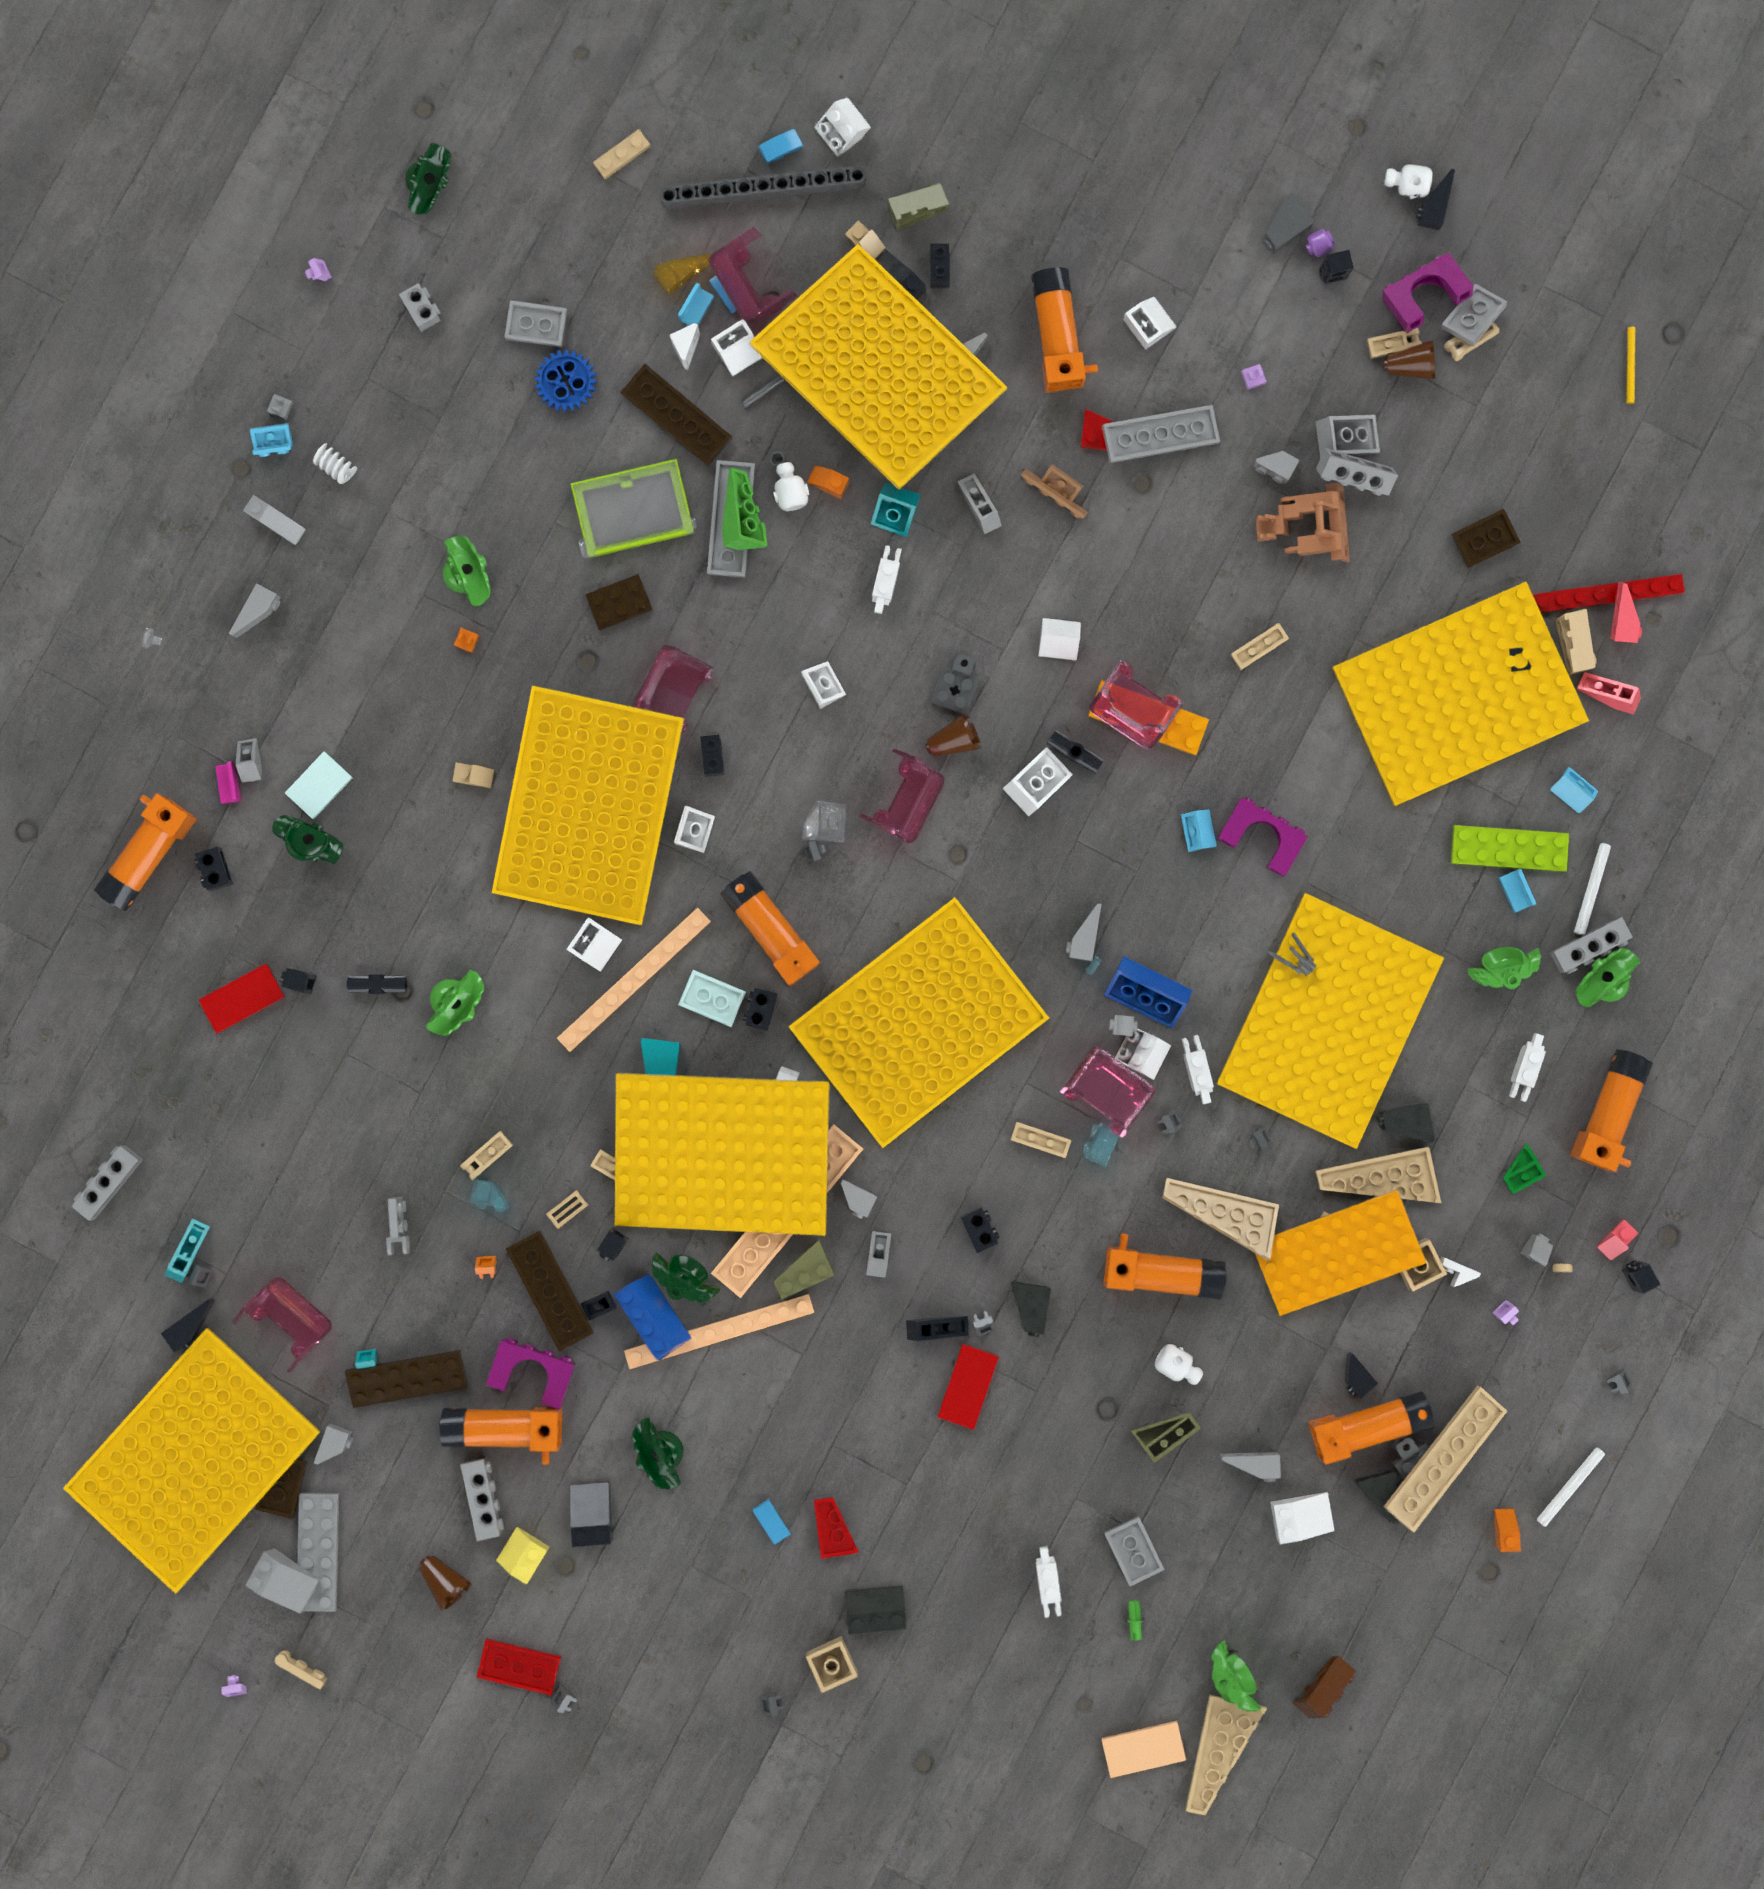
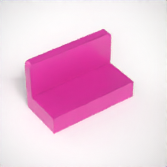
M230 761L227 764L215 766L221 804L242 801L236 763Z

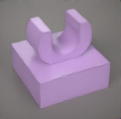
M313 258L308 261L311 267L305 271L308 279L312 277L313 280L327 281L331 278L324 260Z
M1260 364L1241 371L1247 390L1266 383Z
M1507 1300L1492 1312L1504 1324L1510 1322L1514 1325L1519 1321L1515 1316L1519 1310Z
M228 1676L229 1686L222 1687V1695L231 1697L247 1694L246 1686L239 1684L238 1676Z

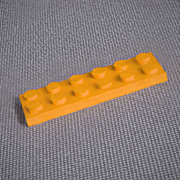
M1103 680L1100 682L1088 715L1090 718L1195 756L1209 721L1205 717Z

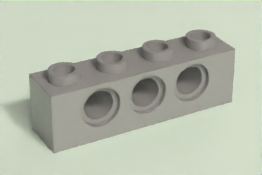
M1326 448L1316 467L1323 480H1335L1343 486H1348L1349 484L1361 491L1367 489L1379 496L1381 494L1389 496L1398 477V474L1392 467Z
M1619 917L1550 952V955L1560 973L1566 972L1570 974L1578 970L1576 966L1582 963L1585 966L1594 962V957L1598 955L1603 957L1611 953V948L1615 946L1621 948L1627 945V940L1633 937L1623 918ZM1607 933L1612 935L1611 943L1605 940ZM1590 942H1593L1595 944V950L1593 952H1591L1588 949V944ZM1574 950L1579 955L1576 961L1571 957V953Z
M126 1145L117 1146L110 1153L112 1157L108 1162L105 1161L98 1168L99 1173L95 1177H91L87 1181V1188L83 1193L79 1192L73 1199L75 1202L71 1207L87 1220L92 1221L98 1217L143 1161L140 1156ZM117 1161L120 1162L122 1165V1169L120 1172L116 1171L115 1169V1163ZM104 1177H107L110 1181L107 1187L102 1182ZM92 1192H95L97 1194V1200L95 1202H93L90 1198Z
M486 1457L465 1461L461 1464V1470L476 1540L480 1541L498 1537L502 1534V1530H504L503 1519H499L498 1515L500 1504L498 1499L495 1500L494 1492H496L494 1480L491 1481L490 1473H492L490 1461L487 1462ZM475 1475H481L484 1478V1483L478 1484L475 1481ZM480 1494H485L488 1497L487 1503H482L479 1500ZM484 1513H489L492 1516L491 1522H486L483 1519Z

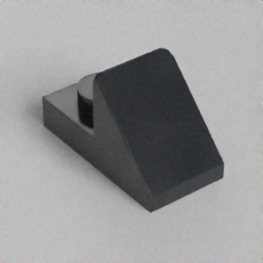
M609 1290L581 1303L588 1320L617 1309Z

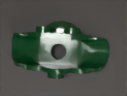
M430 143L424 156L420 155L418 161L410 165L406 171L405 182L410 191L408 208L417 215L427 214L431 210L441 188L445 189L449 180L446 175L452 154L448 149L436 143ZM425 174H433L435 182L427 184L424 181Z
M281 815L273 823V834L285 841L288 853L297 860H313L317 862L320 859L335 864L343 852V843L336 837L322 831L324 827L315 822L310 825L298 818ZM308 833L314 836V842L310 845L305 844L303 841L304 836Z
M657 1252L654 1254L652 1275L658 1279L661 1286L667 1288V1293L671 1299L680 1300L684 1297L691 1302L698 1301L703 1303L709 1301L720 1291V1287L705 1284L708 1279V1273L705 1267L694 1258L686 1255H675L667 1263Z
M650 1418L643 1419L635 1426L632 1432L633 1447L638 1454L636 1466L639 1470L646 1472L648 1479L655 1484V1487L659 1489L675 1488L682 1483L675 1470L683 1457L684 1449L682 1442L672 1432L657 1431ZM654 1450L659 1460L653 1458L652 1453Z

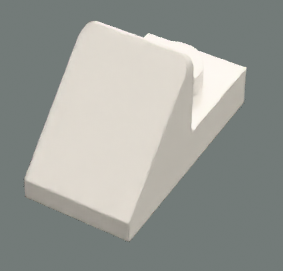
M1440 1258L1445 1271L1452 1274L1456 1271L1450 1286L1456 1287L1480 1277L1481 1273L1447 1258Z

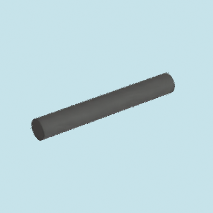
M779 375L742 401L745 408L749 407L783 383L785 379Z

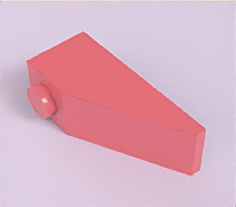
M1618 582L1610 639L1638 643V638H1641L1642 627H1640V621L1628 585L1624 582Z
M1584 672L1577 687V690L1616 710L1633 715L1641 700L1638 687Z

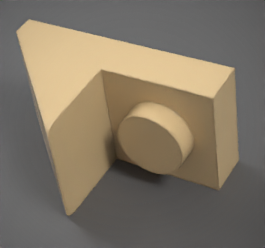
M859 220L845 233V236L855 246L859 244L874 259L885 250V246L872 229L869 231Z
M456 763L453 782L491 789L494 769L474 764Z

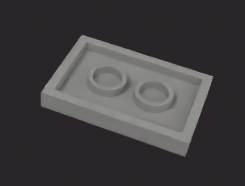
M1475 284L1472 297L1457 305L1442 323V329L1474 346L1505 309L1507 301Z
M510 300L505 339L562 348L567 308Z
M1139 1516L1104 1532L1129 1586L1164 1570Z

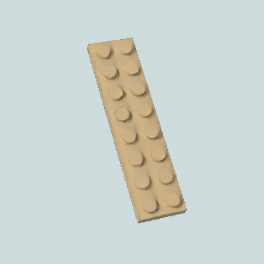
M1476 1386L1387 1501L1384 1508L1411 1532H1415L1503 1418L1507 1410L1482 1387Z

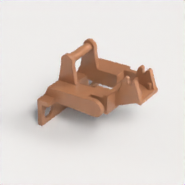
M1338 483L1325 484L1326 492L1281 498V503L1288 505H1278L1279 515L1265 514L1264 516H1257L1258 542L1277 539L1276 535L1279 534L1289 536L1288 521L1303 519V514L1315 513L1317 527L1315 535L1297 537L1298 546L1285 548V553H1298L1304 556L1331 552L1332 561L1342 560L1350 562L1344 487ZM1324 511H1329L1330 531L1324 529Z

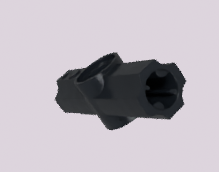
M1057 730L1054 731L1047 745L1065 755L1069 760L1078 763L1094 774L1097 773L1104 759L1084 748L1082 744L1071 740ZM1071 748H1078L1080 756H1072L1070 753Z
M383 974L348 976L347 991L348 993L368 994L406 992L407 977L403 975L386 976Z

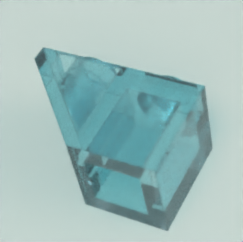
M481 1179L474 1180L470 1203H475V1207L486 1209L487 1206H492L495 1211L505 1212L506 1209L511 1208L512 1204L496 1182Z

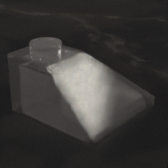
M816 801L803 820L802 841L845 843L847 804Z

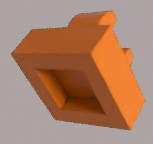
M460 628L454 646L473 653L479 635Z
M496 1256L477 1257L475 1274H479L481 1279H483L484 1274H490V1277L493 1278L497 1264Z

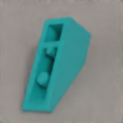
M195 1219L191 1220L164 1276L180 1283L183 1282L210 1226Z

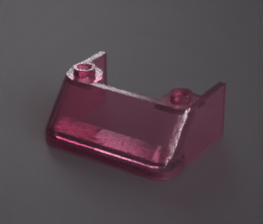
M754 226L714 252L709 259L711 268L739 315L747 321L774 314L798 298V295L792 289H789L777 298L770 294L765 295L761 299L758 297L741 268L750 260V252L746 246L762 236Z
M893 749L892 752L902 758L899 765V774L904 777V780L888 812L880 809L874 814L873 818L860 814L859 817L904 842L913 843L917 839L944 785V776L915 756Z
M279 1277L272 1279L251 1298L232 1321L235 1325L246 1314L256 1321H261L268 1316L295 1340L291 1346V1353L296 1360L287 1370L289 1374L309 1356L332 1328L331 1321L287 1281Z

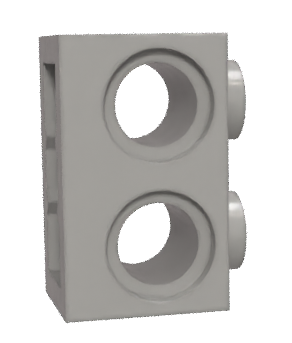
M418 283L399 294L421 332L441 321L438 317L440 311L436 304L431 305L428 300L431 296L426 287L421 288ZM414 296H421V299L418 302L412 301ZM424 312H431L428 318H422Z

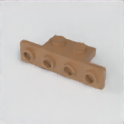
M1053 464L1042 479L1027 469L1022 472L1021 476L1024 477L1023 480L1031 486L1034 484L1043 495L1054 498L1057 505L1065 506L1071 510L1070 513L1076 518L1081 517L1084 519L1088 512L1073 502L1083 487L1076 480Z

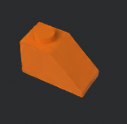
M815 465L807 483L834 497L842 499L849 485V478L832 469Z
M1514 1508L1494 1509L1496 1548L1501 1552L1521 1551L1520 1531Z

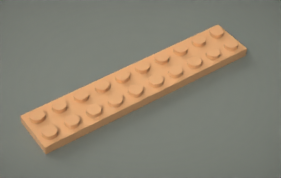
M833 1125L828 1131L827 1193L863 1150L859 1144L836 1125ZM744 1232L711 1274L741 1298L793 1234Z

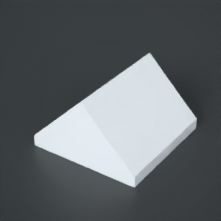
M695 323L670 334L672 345L683 368L686 370L689 368L700 337L698 324Z
M1043 618L1038 656L1077 660L1081 622Z
M828 661L801 672L820 709L846 695Z
M685 806L674 843L704 853L715 816Z

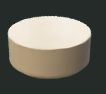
M1571 1264L1552 1265L1553 1272H1572Z

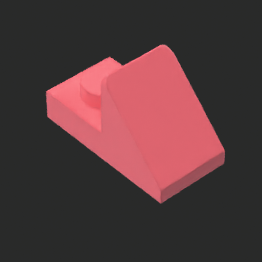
M1622 1219L1596 1247L1609 1260H1613L1629 1249L1627 1245L1638 1232Z

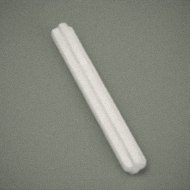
M1601 843L1599 845L1574 933L1585 935L1610 852L1611 846L1609 844Z
M1596 1447L1540 1514L1537 1521L1541 1525H1548L1605 1456L1601 1449Z

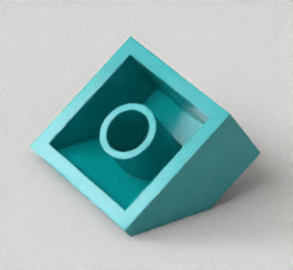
M885 482L879 494L871 525L906 537L921 495L904 488L898 490L893 484Z

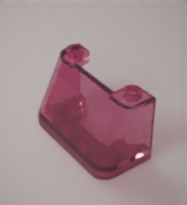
M664 645L658 652L632 707L684 718L699 685L709 682L711 679L713 667L676 647ZM684 718V723H683V727H682V732H681V733H684L685 730H686V728H687V723H686V719H685V718Z
M1120 660L1090 704V711L1146 749H1153L1184 702L1175 695H1166L1162 699L1131 677L1134 674L1132 667Z
M1093 1047L1078 1064L1060 1092L1071 1101L1079 1100L1080 1098L1084 1099L1111 1120L1109 1126L1114 1134L1123 1137L1155 1094V1089L1105 1050Z

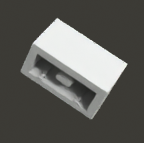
M845 98L835 101L814 128L838 157L860 141L871 127L852 102Z
M1155 297L1137 304L1125 313L1123 319L1145 350L1176 328Z
M744 319L711 338L713 347L732 377L762 359L749 345L754 335Z
M588 917L567 950L601 972L622 939Z
M1137 1028V1032H1133V1036L1125 1037L1114 1060L1154 1080L1171 1045Z

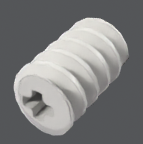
M325 443L317 450L313 463L319 465V468L325 470V473L331 475L333 479H337L339 484H343L355 474L357 467L354 466L350 469L351 462L349 461L344 464L345 457L343 456L338 459V452L332 455L333 448L330 447L326 450L328 444Z

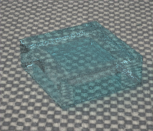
M1095 956L1084 972L1089 976L1093 975L1102 959Z

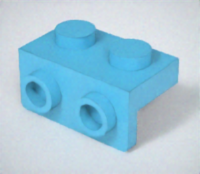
M289 423L250 429L254 447L253 455L265 457L269 456L272 452L286 454L293 447Z

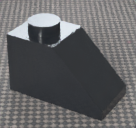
M1349 1352L1346 1358L1345 1382L1348 1385L1346 1389L1353 1397L1357 1395L1361 1399L1378 1383L1355 1355Z

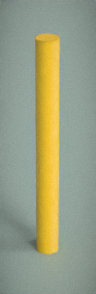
M1628 327L1627 403L1631 404L1634 403L1635 327Z

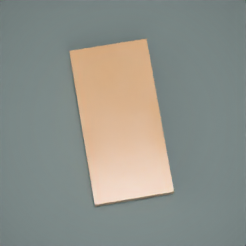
M1177 1721L1101 1738L1110 1778L1186 1761Z

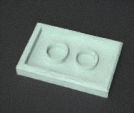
M324 751L285 794L312 819H315L353 777Z
M693 970L678 1005L732 1027L746 992Z

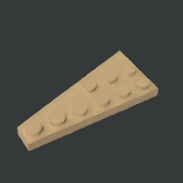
M1428 1146L1315 1171L1319 1190L1380 1196L1398 1190L1401 1199L1441 1203Z
M1166 1178L1163 1199L1264 1259L1270 1260L1279 1209L1278 1204Z
M1209 1694L1185 1808L1187 1812L1206 1815L1221 1785L1224 1784L1228 1773L1234 1767L1248 1743L1250 1735L1256 1729L1262 1715L1266 1712V1706L1259 1705L1261 1707L1259 1711L1247 1712L1240 1710L1237 1704L1228 1703L1220 1696Z

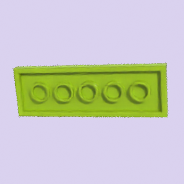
M1454 825L1451 864L1566 872L1569 833Z

